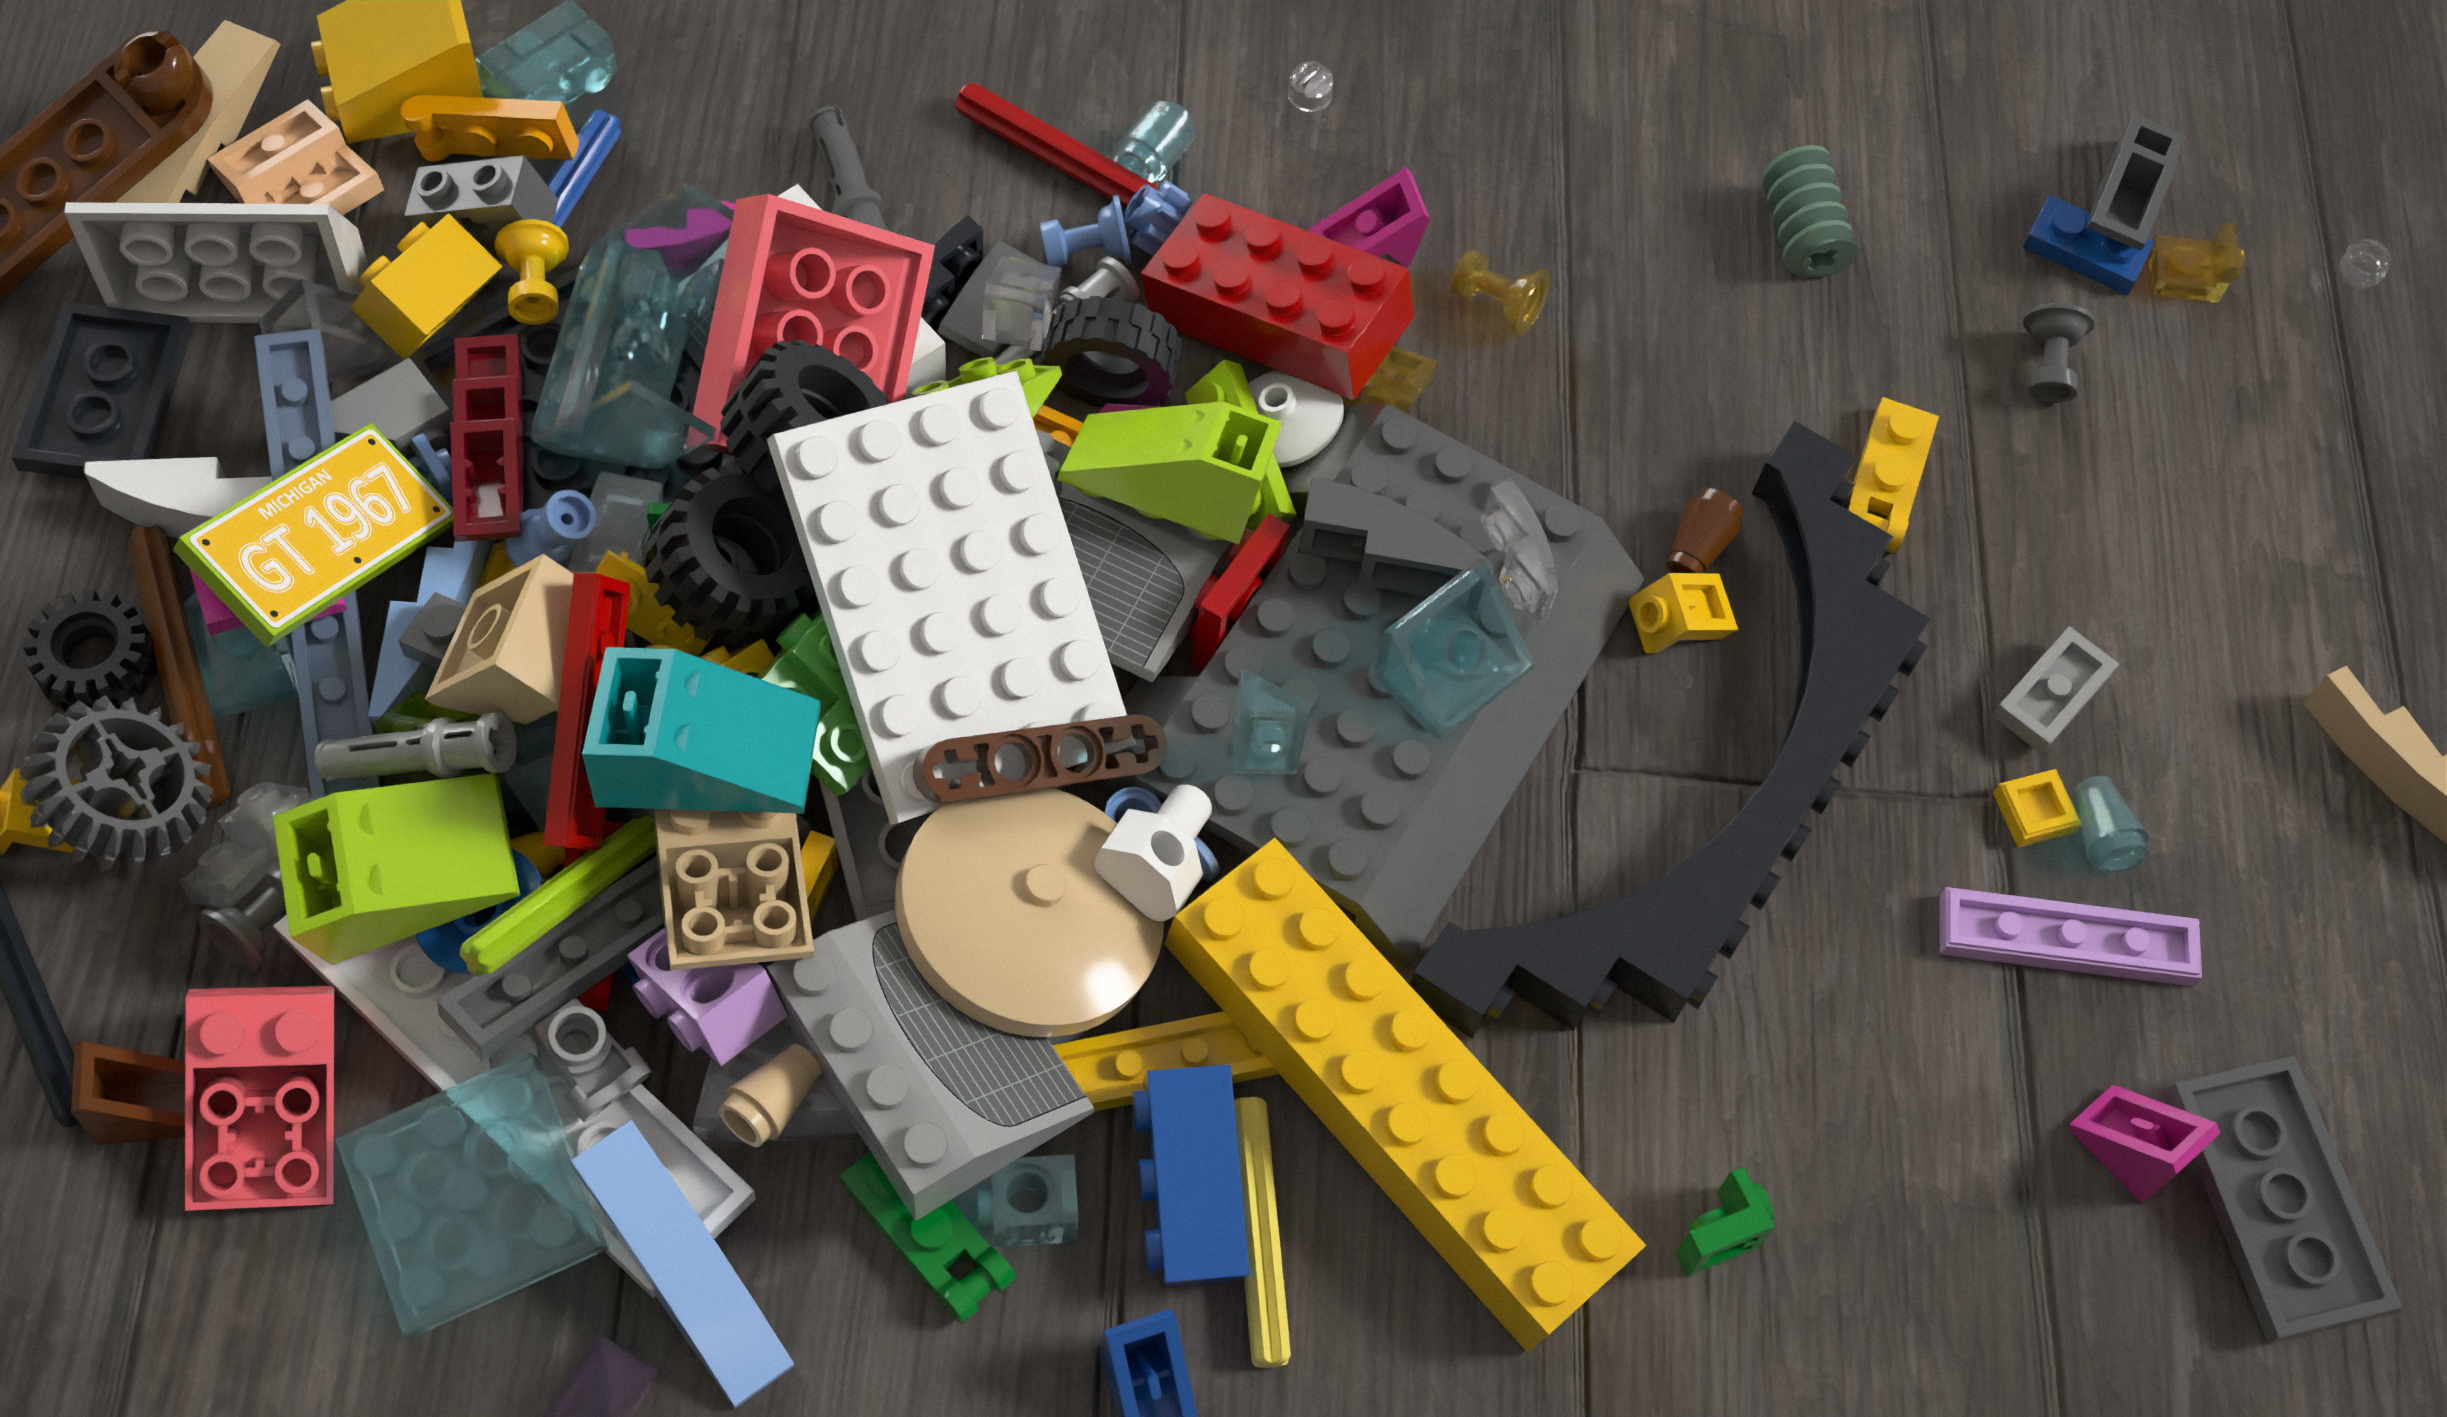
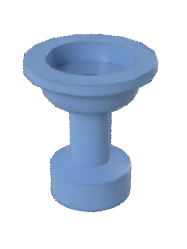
M1119 195L1113 196L1112 202L1099 211L1098 223L1064 230L1057 219L1040 222L1046 258L1051 269L1067 266L1069 253L1102 246L1109 257L1121 259L1127 266L1132 265Z
M562 490L555 493L543 508L530 509L523 512L522 537L505 538L507 554L513 565L518 568L534 558L545 554L572 572L580 559V542L593 531L596 525L597 514L592 502L585 495L577 491Z

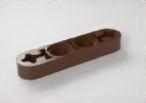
M1136 714L951 738L927 746L917 755L913 764V779L916 788L925 798L935 803H952L1130 778L1155 770L1163 762L1167 752V739L1162 727L1156 720L1146 715ZM1131 735L1133 739L1144 740L1145 751L1137 754L1136 757L1131 752L1118 753L1106 757L1105 744L1125 740L1131 737ZM1065 736H1073L1085 745L1087 762L1079 773L1070 772L1065 769L1057 756L1059 743ZM1003 744L1013 745L1023 753L1026 761L1025 771L1018 781H1009L997 772L995 755ZM974 747L978 748V753H976ZM943 754H945L947 763L951 765L977 760L976 769L978 773L966 774L951 780L949 789L946 779L935 778L933 766L942 763ZM980 780L983 783L984 787H981L979 785Z

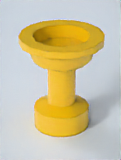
M518 220L507 224L497 233L495 239L496 254L505 264L520 273V281L510 287L508 292V311L515 320L524 324L538 325L547 323L557 316L559 305L557 289L545 281V273L550 272L566 259L569 251L567 235L558 226L542 220Z

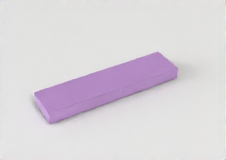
M1945 887L1939 896L1940 955L2192 987L2202 979L2199 919Z

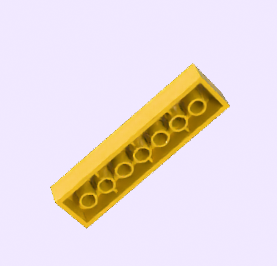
M1275 837L1175 915L1164 945L1244 1035L1258 1048L1260 1053L1272 1063L1276 1071L1528 1354L1647 1246Z

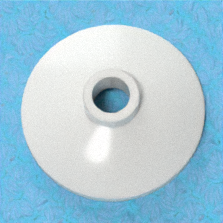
M1278 370L1263 374L1248 384L1259 414L1283 422L1273 450L1279 468L1297 465L1311 459L1324 450L1338 433L1344 416V405L1341 395Z

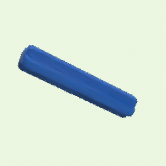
M601 109L592 112L577 135L580 143L574 160H561L546 182L559 200L553 224L559 228L562 227L621 134L620 120L615 115L607 114Z

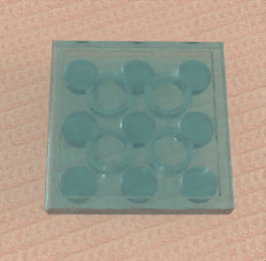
M531 1052L335 1139L399 1327L404 1336L413 1338L609 1249L589 1192L572 1168L570 1160L575 1158V1154L539 1057Z

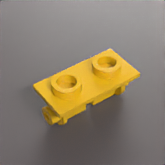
M608 549L596 567L595 572L629 583L630 594L626 628L654 645L677 647L698 657L713 635L708 641L694 636L696 627L688 622L681 628L671 619L676 613L669 604L661 607L657 602L654 594L660 587L658 583H648L645 568L628 559L629 554L625 551L617 555Z

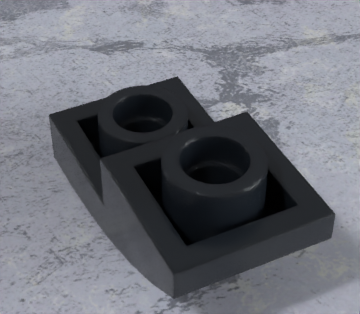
M968 214L953 225L934 244L935 249L921 317L934 331L939 329L940 323L955 301V284L968 282L983 261V228Z

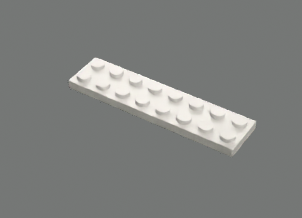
M287 915L273 926L278 936L327 984L334 986V990L652 1298L655 1297L653 1287L613 1232L611 1222L573 1170L570 1160L632 1120L713 1239L726 1229L756 1199L754 1190L641 1083L631 1091L620 1096L598 1115L583 1122L565 1098V1095L571 1089L536 1033L535 1027L538 1024L481 1061L440 1018L437 1006L438 999L475 975L452 973L436 965L422 951L416 934L331 965L290 938ZM581 1034L569 1035L562 1044L567 1053L576 1055L586 1053L590 1048L588 1039Z

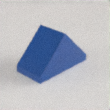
M1172 1308L1103 1330L1099 1357L1119 1417H1198L1176 1315Z

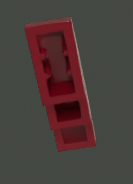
M518 334L454 338L456 379L452 380L454 422H450L455 541L465 542L522 537L523 398L521 346Z

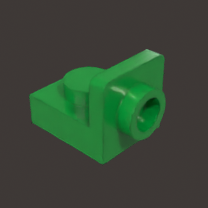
M1744 1167L1729 1172L1718 1190V1195L1725 1208H1718L1707 1212L1688 1225L1690 1231L1676 1252L1687 1277L1759 1249L1774 1229V1210L1771 1200L1759 1183H1752Z

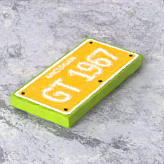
M369 423L179 537L173 551L267 648L453 526V507L372 423Z

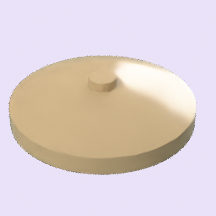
M1055 788L944 803L935 810L915 834L902 860L895 889V910L903 943L916 968L928 984L943 999L970 1018L989 1027L1022 1036L1058 1037L1075 1034L1102 1024L1121 1011L1137 994L1155 966L1163 940L1164 921H1154L1145 916L1095 870L1094 860L1117 826V823L1090 803Z

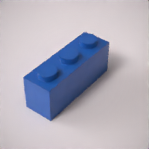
M1231 1064L1147 1071L1143 1080L1144 1090L1132 1091L1135 1132L1147 1131L1149 1159L1138 1160L1140 1197L1142 1202L1153 1201L1155 1229L1144 1230L1147 1272L1159 1271L1160 1288L1243 1281L1250 1276Z

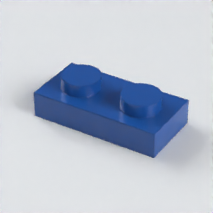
M2049 195L2023 248L2128 296L2137 281L2154 242L2147 239L2145 246L2140 251L2087 228L2090 217L2089 212Z

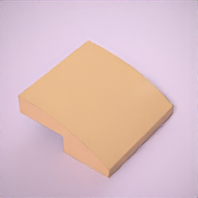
M308 99L207 158L212 170L239 204H329L343 216L384 191L377 172L346 145L339 127Z

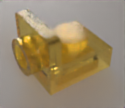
M2223 223L2212 241L2157 234L2152 240L2154 244L2148 255L2151 294L2218 302L2231 281H2237L2242 273L2245 253L2243 247L2237 244L2235 224Z
M1393 346L1355 400L1350 399L1349 406L1388 403L1410 415L1412 403L1433 383L1438 361Z

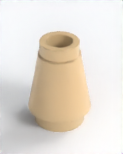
M791 1044L784 1052H781L726 1090L727 1100L719 1107L722 1120L739 1139L753 1147H760L767 1139H778L814 1084V1081L822 1073L819 1062L806 1048L798 1044Z

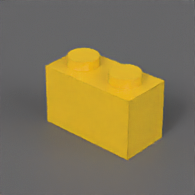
M449 213L431 229L424 222L419 223L397 245V248L402 252L399 257L391 263L384 255L381 256L357 280L364 287V290L350 308L403 360L411 356L480 294L503 267Z

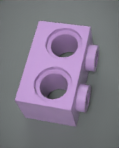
M665 928L627 955L640 978V981L632 986L633 990L648 1012L656 1019L664 1014L668 1015L667 1022L670 1028L690 1052L701 1047L720 1066L724 1065L788 1017L769 976L758 963L671 971Z

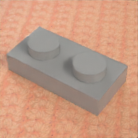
M2069 626L1999 704L1992 716L2039 753L2043 754L2108 680L2119 663Z

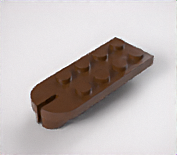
M146 30L130 36L117 50L0 146V299L75 237L64 214L66 202L115 203L193 137L207 120L213 103L212 84L205 71L174 35L167 31Z

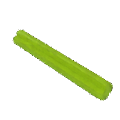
M644 816L641 819L633 818L603 840L602 847L599 850H590L466 940L461 946L460 957L467 963V970L475 976H481L484 973L492 974L655 852L654 819L650 816Z

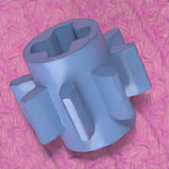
M1164 180L1158 191L1148 184L1142 186L1129 202L1123 217L1124 222L1132 227L1127 235L1128 238L1132 239L1131 244L1154 257L1187 215L1193 200L1188 198L1186 192L1167 180Z

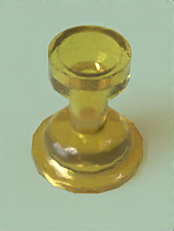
M1473 249L1468 250L1456 266L1451 280V292L1466 299H1471L1479 291L1503 302L1504 316L1511 322V331L1518 336L1524 335L1532 327L1545 304L1551 284V273L1546 269H1540L1535 274L1525 273L1520 275L1515 281H1512L1488 270L1489 258L1486 255Z

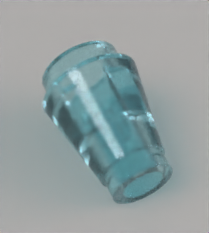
M2095 776L2081 782L2076 787L2075 794L2078 799L2077 804L2082 823L2081 827L2087 859L2092 863H2096L2098 869L2107 874L2125 872L2141 864L2148 855L2146 844L2148 843L2149 835L2117 788L2114 787L2111 778Z

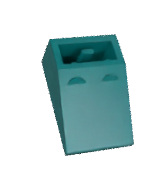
M606 647L582 752L595 807L804 814L821 709L820 700L676 649Z

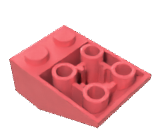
M334 986L190 989L186 996L185 1211L334 1204Z

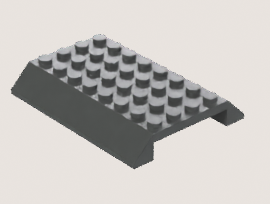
M1388 403L1344 406L1341 427L1327 447L1311 459L1284 469L1282 477L1297 514L1296 517L1304 520L1312 477L1351 485L1394 500L1429 517L1456 534L1494 564L1493 575L1483 606L1357 585L1361 563L1298 552L1302 532L1301 527L1199 677L1157 676L1153 682L1139 677L1124 698L1123 704L1127 715H1146L1156 720L1162 727L1167 739V752L1163 762L1155 770L1138 776L1087 783V785L1110 798L1115 792L1127 787L1147 789L1162 804L1173 788L1179 785L1188 784L1197 787L1207 795L1212 805V813L1203 828L1250 855H1253L1275 837L1334 903L1356 915L1354 925L1380 953L1408 968L1628 609L1630 597L1639 591L1645 578L1601 517ZM1135 739L1137 745L1107 754L1106 757L1126 752L1134 753L1136 757L1137 754L1145 751L1144 740ZM1086 762L1078 764L1074 772L1079 773L1085 767Z

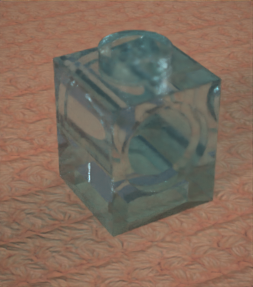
M1074 1154L1020 1157L990 1176V1183H977L979 1225H992L993 1247L1077 1242L1079 1220ZM1031 1190L1040 1194L1046 1203L1036 1212L1021 1213L1013 1209L1008 1200L1016 1192Z

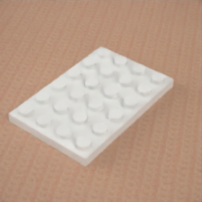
M1017 370L776 433L767 439L890 825L933 812L944 804L935 803L925 798L916 788L913 779V764L917 755L927 746L951 738L1127 715ZM1131 735V737L1125 740L1105 744L1106 755L1137 745L1135 739ZM1065 736L1060 741L1057 756L1064 768L1087 761L1085 745L1079 739L1073 736ZM1003 744L995 755L997 772L1009 781H1018L1025 771L1026 761L1023 753L1013 745ZM974 747V750L978 753V748ZM943 754V762L933 766L935 778L946 779L949 789L951 780L966 774L978 773L976 769L977 760L951 765L947 763L945 754ZM980 780L979 785L982 787V786H984V785H983V783H982L981 780Z

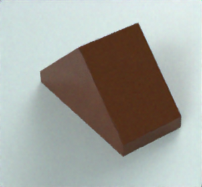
M81 1041L74 1045L71 1113L97 1145L185 1137V1061Z

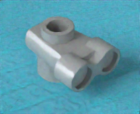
M577 998L569 1001L535 1027L536 1033L571 1089L565 1095L566 1100L583 1122L598 1115L620 1096L642 1083L652 1073V1070L634 1047L624 1050L606 1031L601 1017L592 1009L584 1007ZM581 1034L588 1039L590 1048L583 1054H570L564 1050L563 1041L569 1035Z

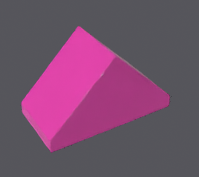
M2116 1085L2109 1087L2070 1123L2073 1134L2142 1204L2177 1175L2220 1134L2218 1124L2214 1121Z

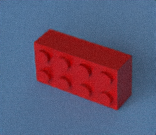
M1206 193L1201 195L1141 272L1148 309L1165 317V321L1168 324H1172L1178 332L1352 400H1355L1414 318L1409 268Z

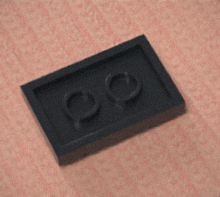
M64 301L11 456L18 471L87 479L84 473L85 462L153 459L193 331L188 318L185 316Z

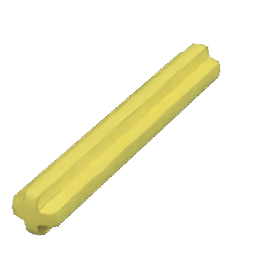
M1243 1097L1234 1100L1250 1268V1276L1244 1280L1251 1360L1255 1367L1276 1368L1288 1363L1291 1351L1267 1103L1260 1097Z

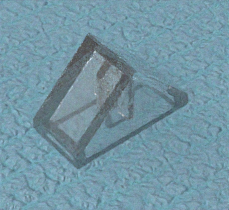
M1003 255L985 285L982 338L1041 351L1062 268Z

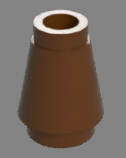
M1703 488L1697 497L1689 498L1670 551V557L1666 562L1668 570L1671 573H1704L1741 531L1742 524L1740 519L1743 515L1741 505L1731 496L1712 488Z

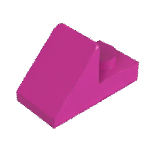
M1405 167L1310 227L1309 230L1317 235L1377 257L1387 253L1404 267H1408L1413 261L1430 217L1412 173Z

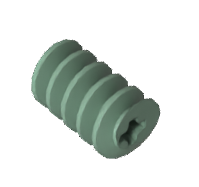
M1817 145L1796 147L1784 152L1771 161L1764 170L1761 179L1764 193L1767 195L1766 200L1769 210L1773 214L1772 221L1775 231L1778 232L1777 238L1780 249L1783 251L1782 256L1786 269L1792 274L1804 278H1821L1846 270L1856 260L1859 253L1857 244L1851 241L1854 235L1851 225L1846 222L1848 218L1846 207L1840 203L1842 194L1840 187L1835 185L1837 181L1835 170L1829 166L1831 163L1829 151Z

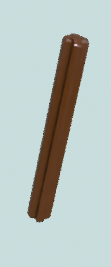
M141 525L132 529V536L128 539L127 543L149 633L152 638L171 723L174 725L184 722V733L180 738L182 742H201L200 752L191 758L192 760L211 765L210 777L203 775L195 779L213 789L210 796L212 800L208 807L216 808L226 803V798L230 795L231 790L167 535L164 529L158 525L150 527Z

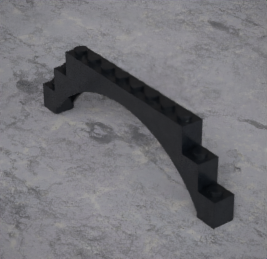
M1794 421L1765 462L1751 493L1766 502L1782 539L1795 585L1800 624L1799 676L1792 716L1779 755L1766 780L1739 814L1701 850L1662 877L1616 900L1570 916L1516 927L1463 930L1449 921L1414 971L1410 986L1440 1019L1473 1039L1485 1020L1496 1026L1515 995L1574 1031L1586 1011L1596 1018L1600 1015L1616 988L1673 1023L1686 1004L1697 1010L1700 1008L1719 977L1709 971V967L1718 953L1729 960L1731 959L1750 926L1740 921L1744 912L1750 904L1760 911L1762 910L1781 877L1771 872L1777 860L1782 856L1790 862L1793 861L1812 830L1802 824L1805 816L1810 809L1822 815L1842 783L1832 777L1833 772L1840 762L1850 768L1853 766L1871 737L1862 731L1861 728L1869 716L1881 722L1900 691L1890 685L1896 673L1900 672L1909 677L1928 647L1918 638L1930 618L1878 588L1891 566V563L1882 559L1893 536L1843 507L1856 485L1848 480L1847 477L1857 456Z

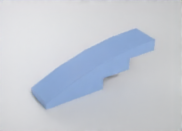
M495 539L455 541L454 548L427 547L417 603L390 601L368 712V718L375 735L404 732L426 702L425 697L438 671L404 656L398 640L435 592L468 605L473 592L477 588Z
M632 1120L570 1160L573 1170L611 1222L613 1232L653 1287L656 1298L734 1409L794 1367L792 1359L731 1264Z

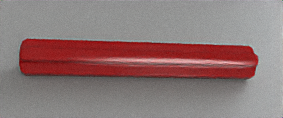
M970 83L961 88L955 102V109L959 114L1105 197L1113 200V196L1119 195L1121 206L1127 208L1136 192L1146 184L1158 191L1155 184L982 86Z

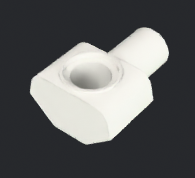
M1187 784L1173 788L1157 814L1127 809L1094 860L1096 872L1151 920L1165 921L1174 917L1181 911L1203 876L1194 840L1212 813L1210 799L1202 790Z

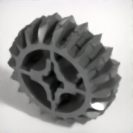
M106 695L96 700L91 709L78 700L68 708L65 716L56 713L49 718L42 731L38 735L33 736L27 748L28 755L20 767L19 774L21 776L19 779L25 782L20 793V804L35 807L30 816V828L50 827L52 831L47 839L49 848L59 846L64 842L74 848L71 852L73 864L82 861L87 854L97 858L100 873L110 869L116 859L120 861L128 874L138 870L144 860L156 868L159 864L165 862L170 852L177 854L179 851H183L192 839V834L197 833L206 820L205 810L212 800L210 796L213 789L195 778L203 775L210 777L211 765L192 760L191 758L200 752L201 742H182L180 738L184 733V722L167 727L160 722V706L145 715L137 712L133 697L123 702L120 709H115ZM77 755L82 763L79 772L83 779L81 783L72 786L66 770V760ZM157 783L162 785L166 798V811L158 814L152 805L155 796L151 788Z

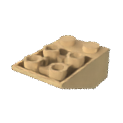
M654 809L660 893L671 971L814 957L795 813Z

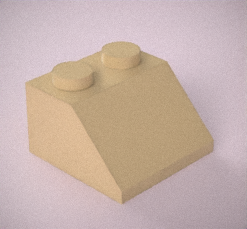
M542 554L475 590L425 700L438 707L478 715L499 711L505 714L510 721L522 724L530 723L553 711L558 712L574 574L545 554Z

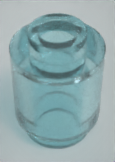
M1152 101L1119 140L1115 162L1151 183L1162 180L1195 140L1196 133L1189 113L1182 106L1174 102Z

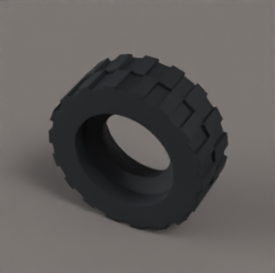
M1090 296V298L1085 299L1079 297L1072 299L1066 305L1064 303L1057 307L1056 314H1052L1041 357V366H1060L1062 376L1055 385V388L1059 391H1064L1069 397L1077 401L1081 400L1088 403L1090 406L1104 407L1107 403L1158 406L1160 401H1166L1169 398L1171 390H1173L1182 342L1181 337L1176 335V328L1172 324H1168L1165 321V317L1159 313L1146 309V306L1126 302L1124 299L1116 297L1112 299L1102 298L1101 296ZM1101 352L1112 353L1122 357H1115Z

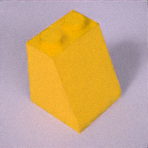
M346 0L317 15L322 40L311 42L319 77L330 76L331 81L330 86L320 87L327 117L333 122L341 121L347 144L412 132L407 128L400 110L403 103L413 96L442 95L483 98L461 0Z

